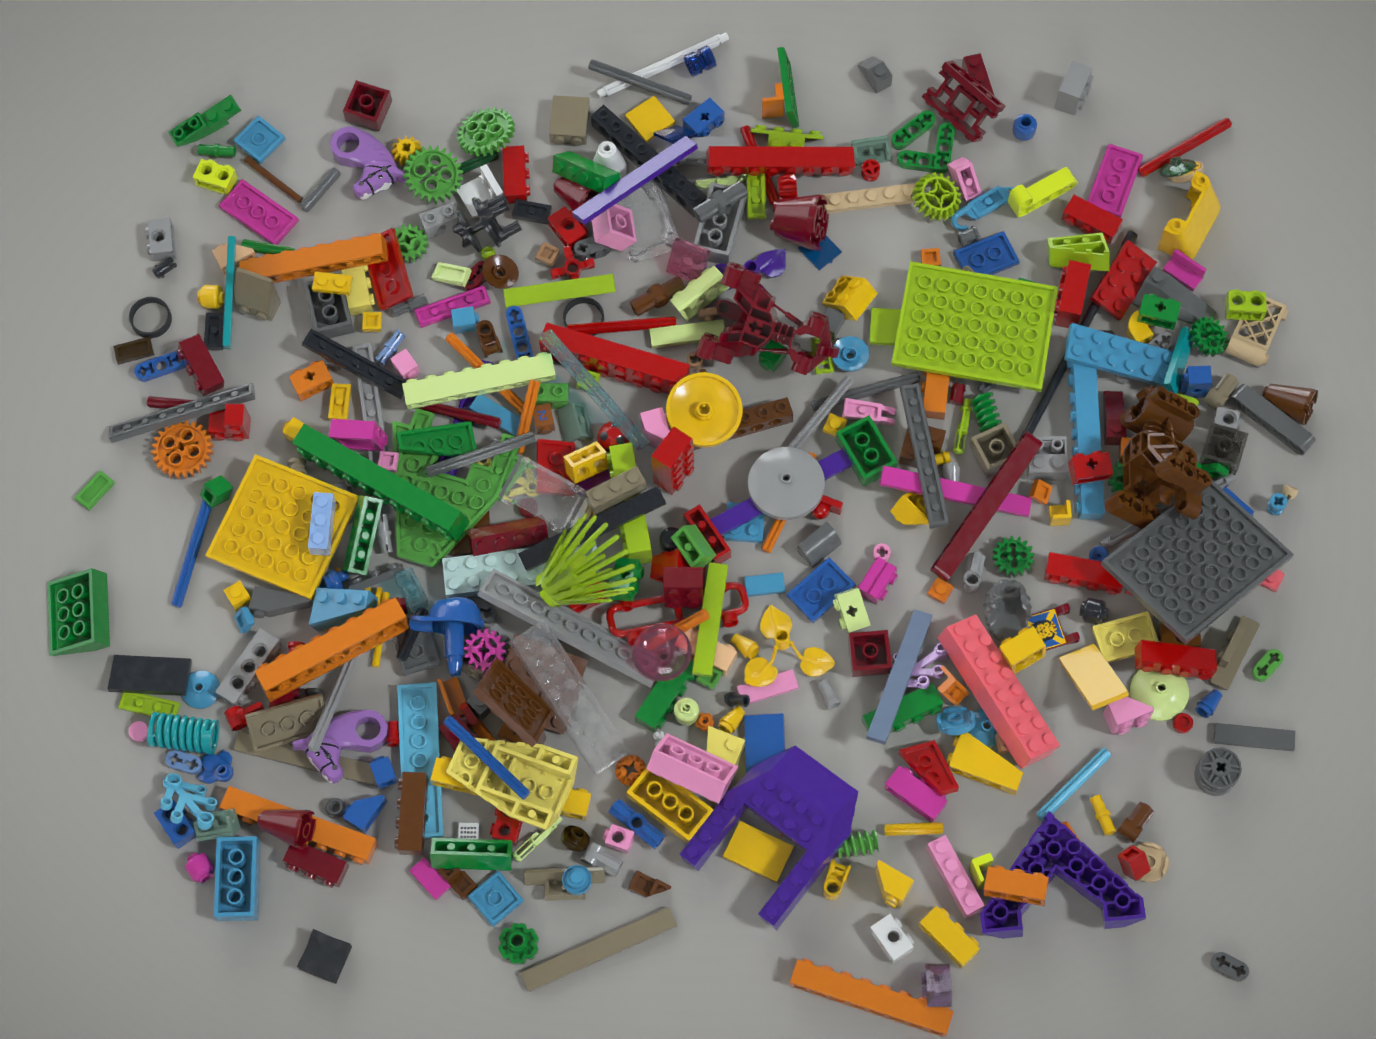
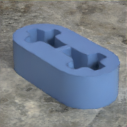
M178 750L170 751L166 755V763L173 770L190 775H197L203 770L202 761L195 755ZM177 756L179 760L182 761V763L175 762L173 764L171 758H175ZM194 761H196L198 767H194L193 770H191V767L187 765V762L193 764Z

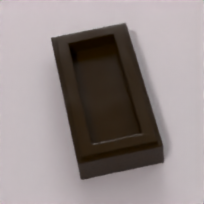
M150 336L113 346L118 365L155 355Z

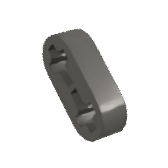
M467 597V599L473 600L478 606L484 623L492 624L497 620L495 607L476 597ZM482 611L486 613L491 611L493 616H488V618H485V614Z
M1218 952L1211 959V966L1214 970L1235 981H1243L1249 975V967L1244 962L1227 953ZM1223 957V962L1229 965V967L1226 965L1218 966L1216 959ZM1231 967L1235 969H1238L1239 967L1243 968L1242 972L1244 973V975L1241 974L1240 976H1237V971L1232 969Z

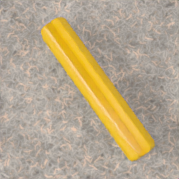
M942 822L886 824L884 826V834L886 836L943 833Z

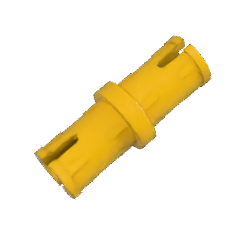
M1101 794L1091 797L1089 801L1096 813L1095 818L1099 820L1104 835L1114 834L1117 830L1110 818V810H1107Z

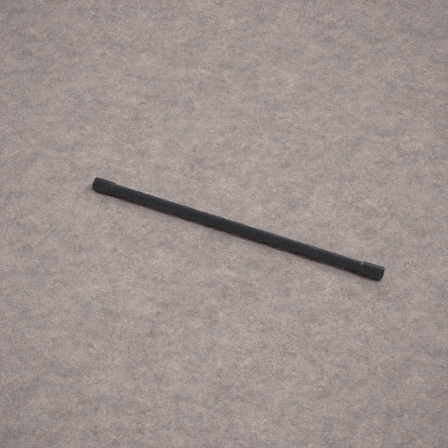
M1129 230L1121 243L1120 249L1127 240L1134 244L1138 237L1137 233ZM1093 301L1080 323L1081 326L1089 327L1099 309V306ZM1065 354L1019 439L1026 431L1033 435L1067 370V361L1064 360Z

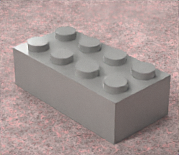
M711 182L706 201L715 191H723L730 186ZM747 197L733 204L728 212L722 215L717 214L705 222L699 223L693 244V257L722 264L730 262Z

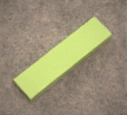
M721 319L649 329L652 348L698 343L705 332L720 337L725 326L724 320Z

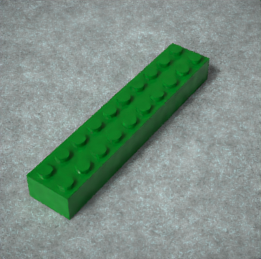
M303 424L292 441V444L296 447L295 451L301 454V457L306 459V461H314L316 466L324 471L326 469L330 470L331 474L338 479L343 477L354 488L359 486L368 496H376L378 499L383 500L384 505H392L393 509L400 514L405 512L411 520L416 523L421 521L432 532L437 530L448 541L453 539L458 542L470 523L460 510L306 424Z

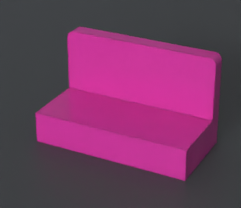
M1175 249L1171 259L1162 271L1193 292L1204 278L1206 268Z

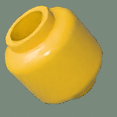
M204 285L197 293L198 303L205 309H219L225 303V292L219 285Z

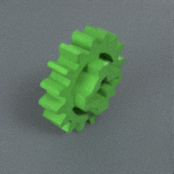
M409 223L408 227L405 228L402 224V229L395 228L402 257L406 263L410 259L415 263V258L422 259L421 254L427 253L426 248L429 247L428 237L425 235L424 229L419 230L418 225L412 228L411 223Z

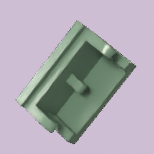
M888 135L852 140L851 147H854L855 166H862L864 161L868 159H874L878 163L891 161Z
M235 808L210 812L214 819L213 825L207 830L200 829L197 821L193 822L197 842L217 839V837L234 836L241 829Z

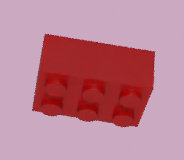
M1069 260L1068 266L1063 267L1053 317L1056 319L1055 326L1069 328V325L1072 323H1079L1091 264Z

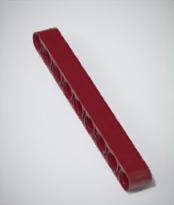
M1028 431L1022 435L932 565L931 572L945 582L951 578L1042 446V441Z

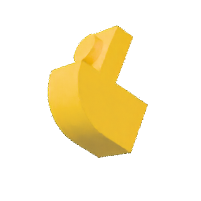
M1137 310L1129 319L1126 335L1128 339L1147 344L1152 340L1154 334L1149 328L1151 325L1137 322L1139 314Z

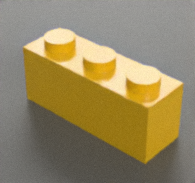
M935 906L919 922L918 927L963 969L979 953V943L972 936L968 937L964 933V928L958 922L954 923L949 918L950 914L944 908Z

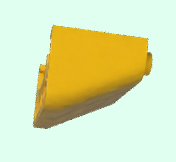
M1197 170L1192 177L1191 186L1185 197L1191 201V212L1187 220L1184 221L1179 218L1170 219L1163 230L1157 248L1171 256L1175 249H1177L1192 260L1197 255L1221 209L1210 179Z

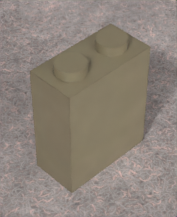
M553 95L549 130L550 143L557 145L572 144L575 146L587 144L590 114L589 97Z

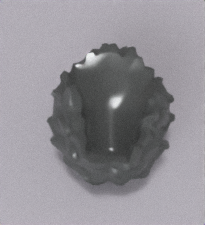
M1004 579L994 583L989 592L986 593L987 599L985 604H983V607H985L986 625L990 633L998 641L1009 637L1014 638L1020 630L1027 627L1028 620L1032 617L1030 614L1032 606L1029 602L1031 598L1026 594L1023 584L1016 580Z

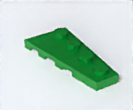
M471 421L396 432L399 452L457 457L477 450Z

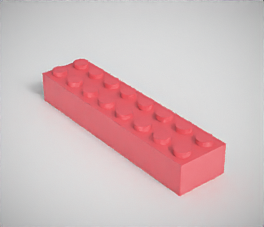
M975 614L946 627L937 637L1020 769L1050 756L1060 746L1059 742L978 616Z

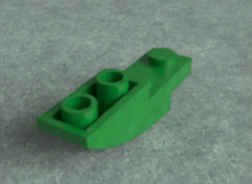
M230 94L204 113H195L168 133L177 147L184 146L220 130L229 124L228 120L242 110Z

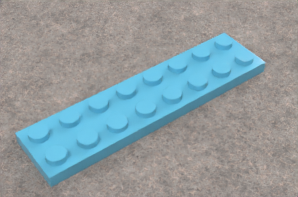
M437 683L397 685L401 778L403 772L427 773L429 778L425 839L444 837L442 787L431 785L430 781L436 757L440 758Z

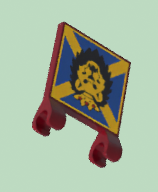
M1068 603L1032 614V617L1028 620L1027 627L1031 628L1034 626L1046 645V651L1080 641L1078 632L1067 636L1064 635L1058 616L1070 613Z

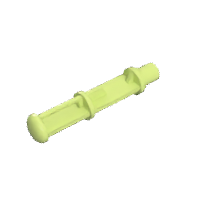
M746 174L696 180L695 186L700 190L710 188L711 182L732 185L738 181L741 183L746 182L747 179Z
M561 816L547 831L543 829L540 833L535 832L513 852L514 859L521 862L557 828V825L563 820ZM527 841H529L530 843L527 844V845L517 854L516 852H517ZM531 846H533V848L521 859L520 857H521Z

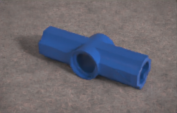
M620 798L614 802L608 811L654 850L665 838V835L649 823L642 814L634 811ZM640 820L642 825L639 828H634L631 825L632 822Z

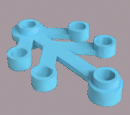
M176 773L168 774L163 781V786L167 790L165 796L160 801V808L166 811L172 808V797L175 792L179 798L175 810L171 812L170 820L173 823H181L183 809L186 805L197 818L198 827L202 830L209 829L213 825L214 816L210 812H202L195 803L205 805L207 810L213 811L217 807V800L213 797H205L207 788L204 785L183 782L180 775ZM185 790L192 791L194 794L186 793Z

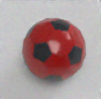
M609 421L603 424L597 435V441L606 453H610L609 446L630 443L631 440L628 427L619 421Z

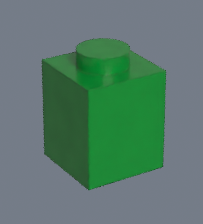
M772 339L765 346V349H787ZM762 351L759 354L760 366L765 370L775 372L787 354Z
M220 475L204 483L200 497L211 508H214L229 500L234 487Z

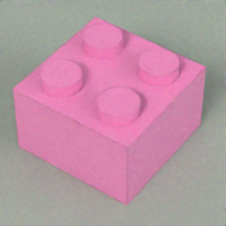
M615 204L591 220L595 242L622 252L637 242L631 209Z

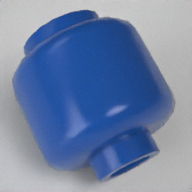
M1020 114L1017 116L1013 124V135L1021 141L1032 139L1037 129L1036 119L1030 114Z

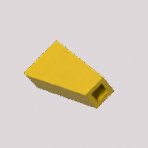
M968 732L955 736L952 746L956 748L954 753H949L946 761L952 773L1012 795L1016 794L1023 775L1022 771Z

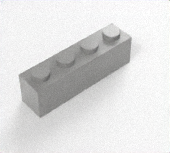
M688 136L689 139L697 143L698 149L673 166L707 165L706 152L708 146H737V136ZM669 137L668 139H663L664 150L682 138Z

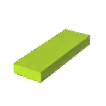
M765 173L757 176L746 174L748 192L747 218L748 220L767 219Z
M123 693L118 708L150 717L155 711L160 714L166 713L167 715L171 713L175 717L179 712L181 703L146 694Z

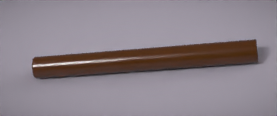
M247 156L244 159L246 164L297 203L302 201L303 197L252 158Z

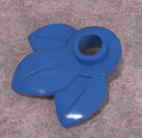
M222 750L218 756L215 754L204 755L202 757V765L205 769L198 775L199 780L208 784L214 783L217 780L220 782L231 780L233 777L231 754L227 750Z

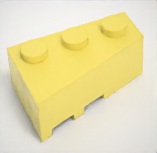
M708 726L707 752L737 766L745 747V740Z

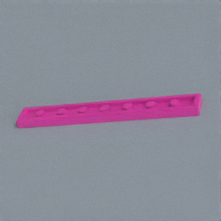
M888 466L882 467L880 486L922 495L918 473ZM940 478L944 500L974 506L986 489L985 487ZM1009 493L997 511L1028 518L1032 498Z

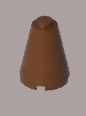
M1270 384L1269 387L1266 386L1264 388L1262 397H1265L1266 400L1300 425H1306L1313 413V404L1317 402L1318 390Z

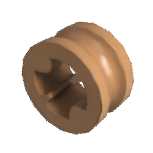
M693 351L687 356V364H690V369L699 370L704 365V359L696 356V351ZM695 357H697L698 361L700 362H696L695 364H693L692 360H694Z

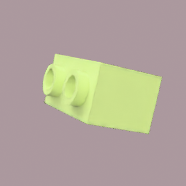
M855 587L834 595L833 605L835 610L840 613L839 623L842 630L845 629L846 632L850 633L871 625L859 588ZM848 606L854 608L852 615L846 613L849 610Z

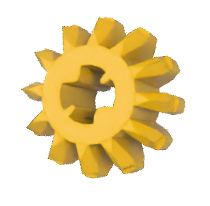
M405 135L403 140L398 138V143H393L391 151L394 161L399 162L403 166L406 160H410V154L415 156V150L417 149L421 152L422 147L419 140L415 141L413 136L408 139Z

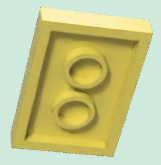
M1148 611L1094 625L1091 628L1098 649L1108 663L1135 656L1134 648L1141 639L1159 642Z

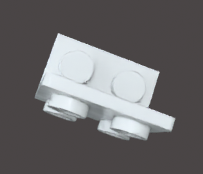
M487 164L480 167L481 175L478 178L460 186V189H456L472 218L478 217L472 202L473 197L479 198L483 202L503 193Z

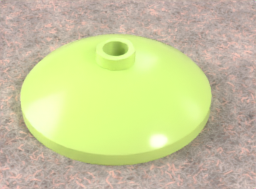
M1139 670L1134 675L1130 684V698L1153 707L1154 712L1151 715V720L1166 721L1175 718L1176 715L1184 710L1189 699L1187 681L1180 675H1164L1160 672H1143ZM1158 686H1163L1165 690L1160 691Z

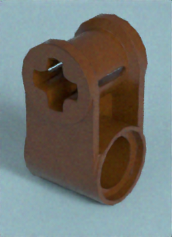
M488 320L478 322L476 330L484 357L488 358V355L497 352L503 353L492 323ZM483 329L490 330L488 333H481Z

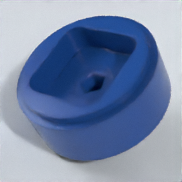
M1095 546L1089 552V559L1102 562V560L1109 556V552L1104 546Z

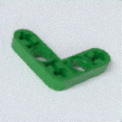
M950 123L940 125L935 154L903 150L897 156L898 166L909 170L936 172L938 174L946 173L949 170L947 164L951 162L955 134L954 126ZM945 129L949 130L947 139H944ZM941 145H947L949 147V150L946 152H942L939 149V147ZM904 157H908L907 162H903ZM941 157L944 158L943 167H940ZM924 158L927 159L929 163L923 166L920 165L918 161Z

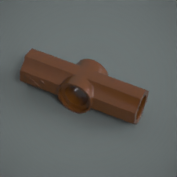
M677 275L661 285H652L647 289L646 293L630 301V306L635 315L640 316L653 308L665 306L676 292L682 291L686 287L682 279Z

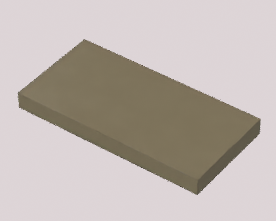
M322 693L246 714L245 719L254 752H260L304 739L314 732L325 707Z

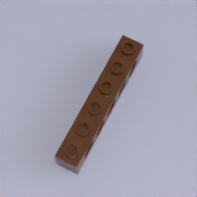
M788 397L743 409L740 425L729 440L792 423L793 411ZM694 446L693 451L701 448Z

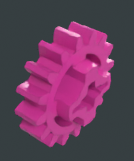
M486 628L483 633L479 629L477 630L478 635L470 634L472 640L466 639L469 646L464 647V650L468 651L465 658L470 657L469 665L475 663L474 669L482 666V671H486L487 667L489 668L492 663H489L490 657L497 654L496 658L499 660H505L502 653L507 652L506 649H503L506 642L500 641L503 637L502 635L496 637L497 631L494 630L489 633V628ZM482 637L481 643L478 645H474L475 642ZM491 639L496 642L497 647L492 644ZM486 646V648L489 649V652L485 654V652L482 651V647ZM474 653L480 657V661L475 657Z

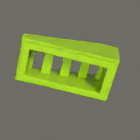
M810 337L811 352L816 353L818 347L815 344H819L821 340L817 337ZM827 357L828 360L819 364H829V368L819 369L816 366L814 368L815 375L834 373L832 358Z

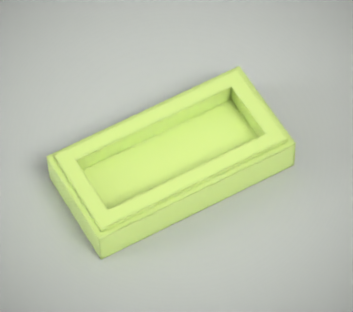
M438 262L431 278L433 281L465 287L472 271L467 267Z

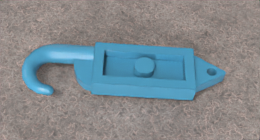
M997 186L970 201L967 205L954 212L955 214L951 217L953 227L958 230L968 229V225L961 226L957 223L959 217L966 214L973 220H979L1008 203L1010 193L1008 190L1011 191L1014 187Z

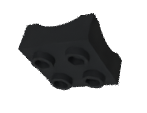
M313 929L297 968L336 984L352 945Z

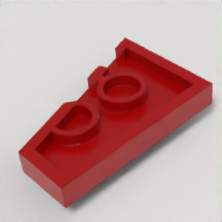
M935 740L899 749L898 755L939 796L958 792L959 786Z

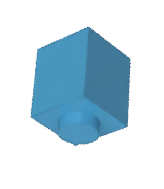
M473 306L451 310L455 334L477 331L476 324L480 321L478 312H474Z

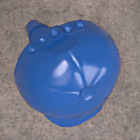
M452 597L437 600L431 607L429 616H411L409 626L414 631L434 632L444 635L445 658H448L447 665L450 676H460L463 666L462 658L465 657L464 636H469L471 633L477 634V630H482L484 627V620L473 600L463 597Z

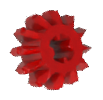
M784 174L778 177L779 200L798 197L797 179L794 174Z

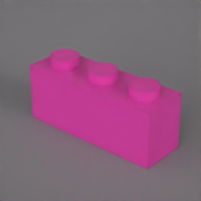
M898 766L885 783L884 789L926 820L933 823L947 805L948 800L945 799L946 796H939L923 779L919 780L913 776L914 773L909 768Z

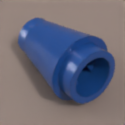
M1216 689L1209 692L1197 702L1196 712L1204 718L1212 716L1222 698L1221 692Z

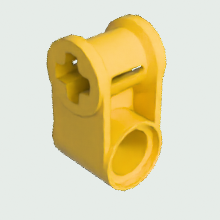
M832 859L823 887V895L826 899L836 900L839 898L844 883H846L851 869L850 865L845 866L836 863ZM831 885L835 886L837 888V892L830 893L828 892L827 887Z

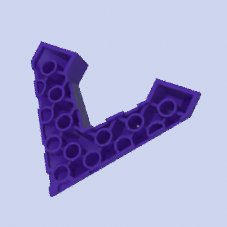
M1048 811L1026 847H1024L1009 869L1012 871L1013 869H1020L1029 874L1042 873L1049 877V883L1055 876H1058L1102 910L1104 929L1123 928L1146 919L1143 898L1138 893H1135L1117 873L1115 874L1071 830L1060 823L1050 811ZM991 897L986 907L980 913L982 934L1002 939L1023 937L1022 915L1032 904Z

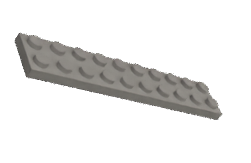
M496 569L492 570L478 592L477 596L650 688L665 662V659L639 645H628L626 638L614 636L609 629L563 605L557 608V605L550 607L542 599L539 592Z

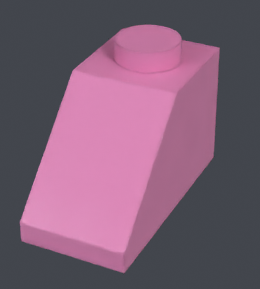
M961 157L947 164L952 181H955V186L959 187L958 191L965 202L982 195L971 161Z

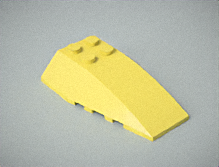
M475 738L530 791V795L526 799H521L460 740L446 773L510 818L546 831L559 819L575 781L579 759L577 756L543 744H535L531 747L524 742L511 743L503 740L490 741L488 739Z

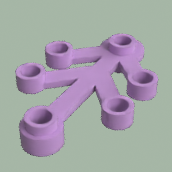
M938 643L934 651L919 662L916 661L911 677H920L917 680L910 679L907 687L926 689L929 687V678L927 676L935 678L944 677L945 673L940 668L942 665H936L933 669L925 668L936 659L944 661L949 658L941 643ZM898 652L893 655V662H895Z

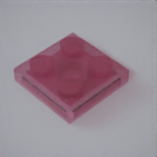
M676 238L666 272L675 276L678 275L680 278L688 281L697 279L706 269L711 250Z

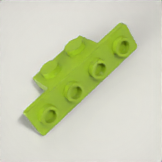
M755 125V128H751V132L769 134L768 146H805V138L824 139V135H820L821 131L810 130V133H802L803 129L792 128V131H784V127L774 126L772 130L766 129L765 125Z

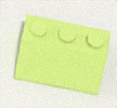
M715 266L705 269L699 278L691 280L684 290L676 292L670 301L688 322L698 314V309H704L730 287L721 284L723 274Z

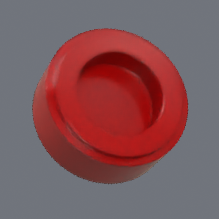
M1187 713L1176 715L1173 720V728L1178 733H1188L1193 727L1192 717Z

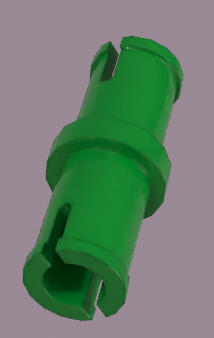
M218 143L214 145L199 144L198 155L214 156L215 158L220 156L235 158L236 146H221Z

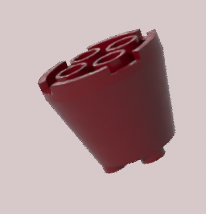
M816 194L775 201L773 204L774 220L772 219L770 222V230L774 231L775 236L809 250L819 251L821 249V246H819L822 240L825 241L828 229L829 214H827L825 205H828L827 196Z

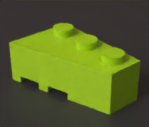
M1103 233L1047 238V258L1050 267L1063 268L1068 266L1069 260L1091 264L1090 270L1109 271L1110 252Z

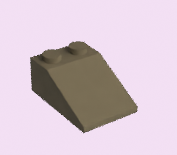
M237 267L235 303L238 310L246 315L249 313L253 314L263 321H272L281 304L273 280Z

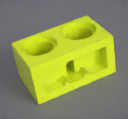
M201 159L193 175L196 186L224 195H228L232 191L238 179L233 167L217 164L210 159Z

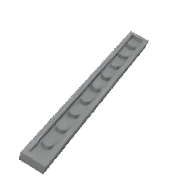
M372 343L353 346L354 352L375 363ZM357 376L363 421H375L385 432L379 388ZM387 445L384 446V451H388ZM368 451L369 460L378 464L380 452ZM382 503L380 515L387 514V521L395 520L396 510L393 509L392 505L388 504L386 506Z

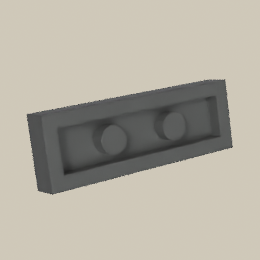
M392 563L387 566L386 570L380 571L377 569L369 572V576L365 578L358 576L351 579L348 588L351 590H363L405 574V570L402 564Z

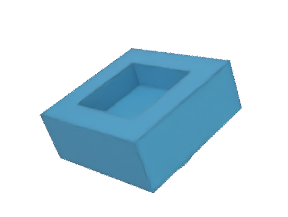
M248 606L240 608L234 618L242 634L248 632L254 625V617L250 613Z

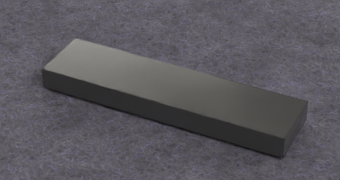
M1216 723L1214 744L1294 751L1295 731Z

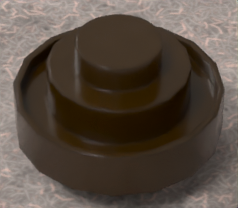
M569 825L561 833L562 843L571 851H584L590 843L588 833L578 826Z

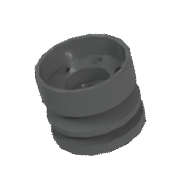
M1219 747L1207 751L1195 769L1194 775L1198 787L1206 794L1212 796H1221L1230 792L1241 776V761L1230 749ZM1222 767V768H1223V771L1221 770V771L1218 772V771L1216 770L1217 768Z

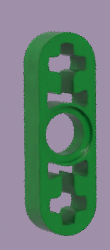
M923 111L896 131L891 137V146L895 150H903L930 130L935 124L934 113ZM924 118H925V119L930 118V122L925 121V122L923 123ZM910 127H916L918 129V132L916 134L909 133L908 129ZM903 138L902 143H896V139L901 140Z

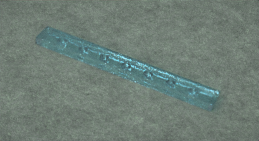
M551 329L543 332L539 339L630 443L632 442L637 451L645 448L650 441L557 335Z

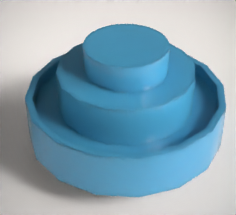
M574 865L565 870L562 883L568 893L582 895L590 889L592 877L586 867Z

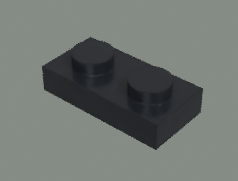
M516 199L512 218L548 225L547 218L551 215L552 205Z
M206 313L204 343L208 350H223L224 313Z

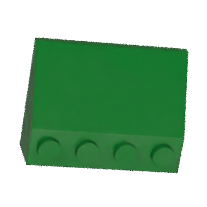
M90 568L47 582L50 656L92 652L110 647L107 573Z

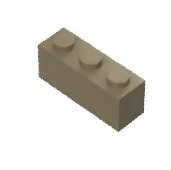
M635 466L586 491V500L594 514L598 515L647 490V486L639 468Z

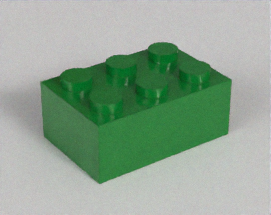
M870 415L836 432L835 440L840 449L843 448L852 462L851 468L863 487L881 478L883 466L897 468L898 462Z

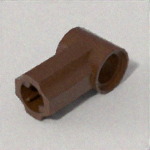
M1140 801L1116 832L1134 843L1154 810L1146 803Z

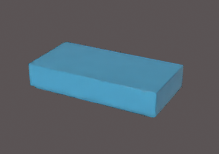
M783 572L744 577L748 597L785 593Z

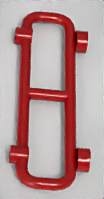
M738 582L726 583L725 593L728 590H737L742 602L739 608L722 611L721 619L724 627L727 628L736 626L739 623L737 616L744 614L749 607L747 591ZM664 595L633 600V602L620 601V603L608 608L606 612V620L611 634L619 638L627 637L628 645L630 646L640 645L643 642L642 634L666 630L686 618L683 617L681 607L674 609L676 620L625 630L616 628L615 612H629L633 608L664 603Z

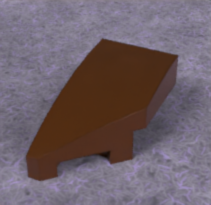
M454 868V870L437 869V872L463 900L478 887L465 871H461L460 868Z
M637 870L629 884L628 890L647 898L670 890L672 886L658 879H653Z

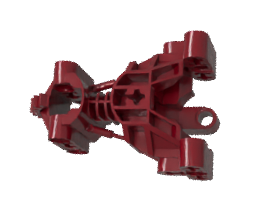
M735 262L727 264L721 284L736 289L734 300L721 298L715 307L720 316L736 322L726 326L724 331L721 332L720 337L705 332L701 336L695 353L696 356L706 360L714 359L725 364H731L733 357L754 356L757 351L788 354L791 360L794 361L791 370L803 375H807L827 357H838L840 348L832 343L827 316L812 312L810 318L802 322L775 304L776 298L760 284L761 274L748 270L745 266ZM720 303H727L729 310L726 312L721 311L719 308ZM775 308L785 314V317L794 322L798 327L778 322ZM795 334L801 336L809 334L819 338L821 341L817 352L802 349L799 343L794 342ZM772 339L776 343L780 342L782 345H788L789 349H765L759 347Z

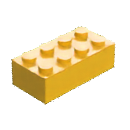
M646 769L626 792L629 800L686 844H688L714 810L685 787L673 784L670 780L656 776Z

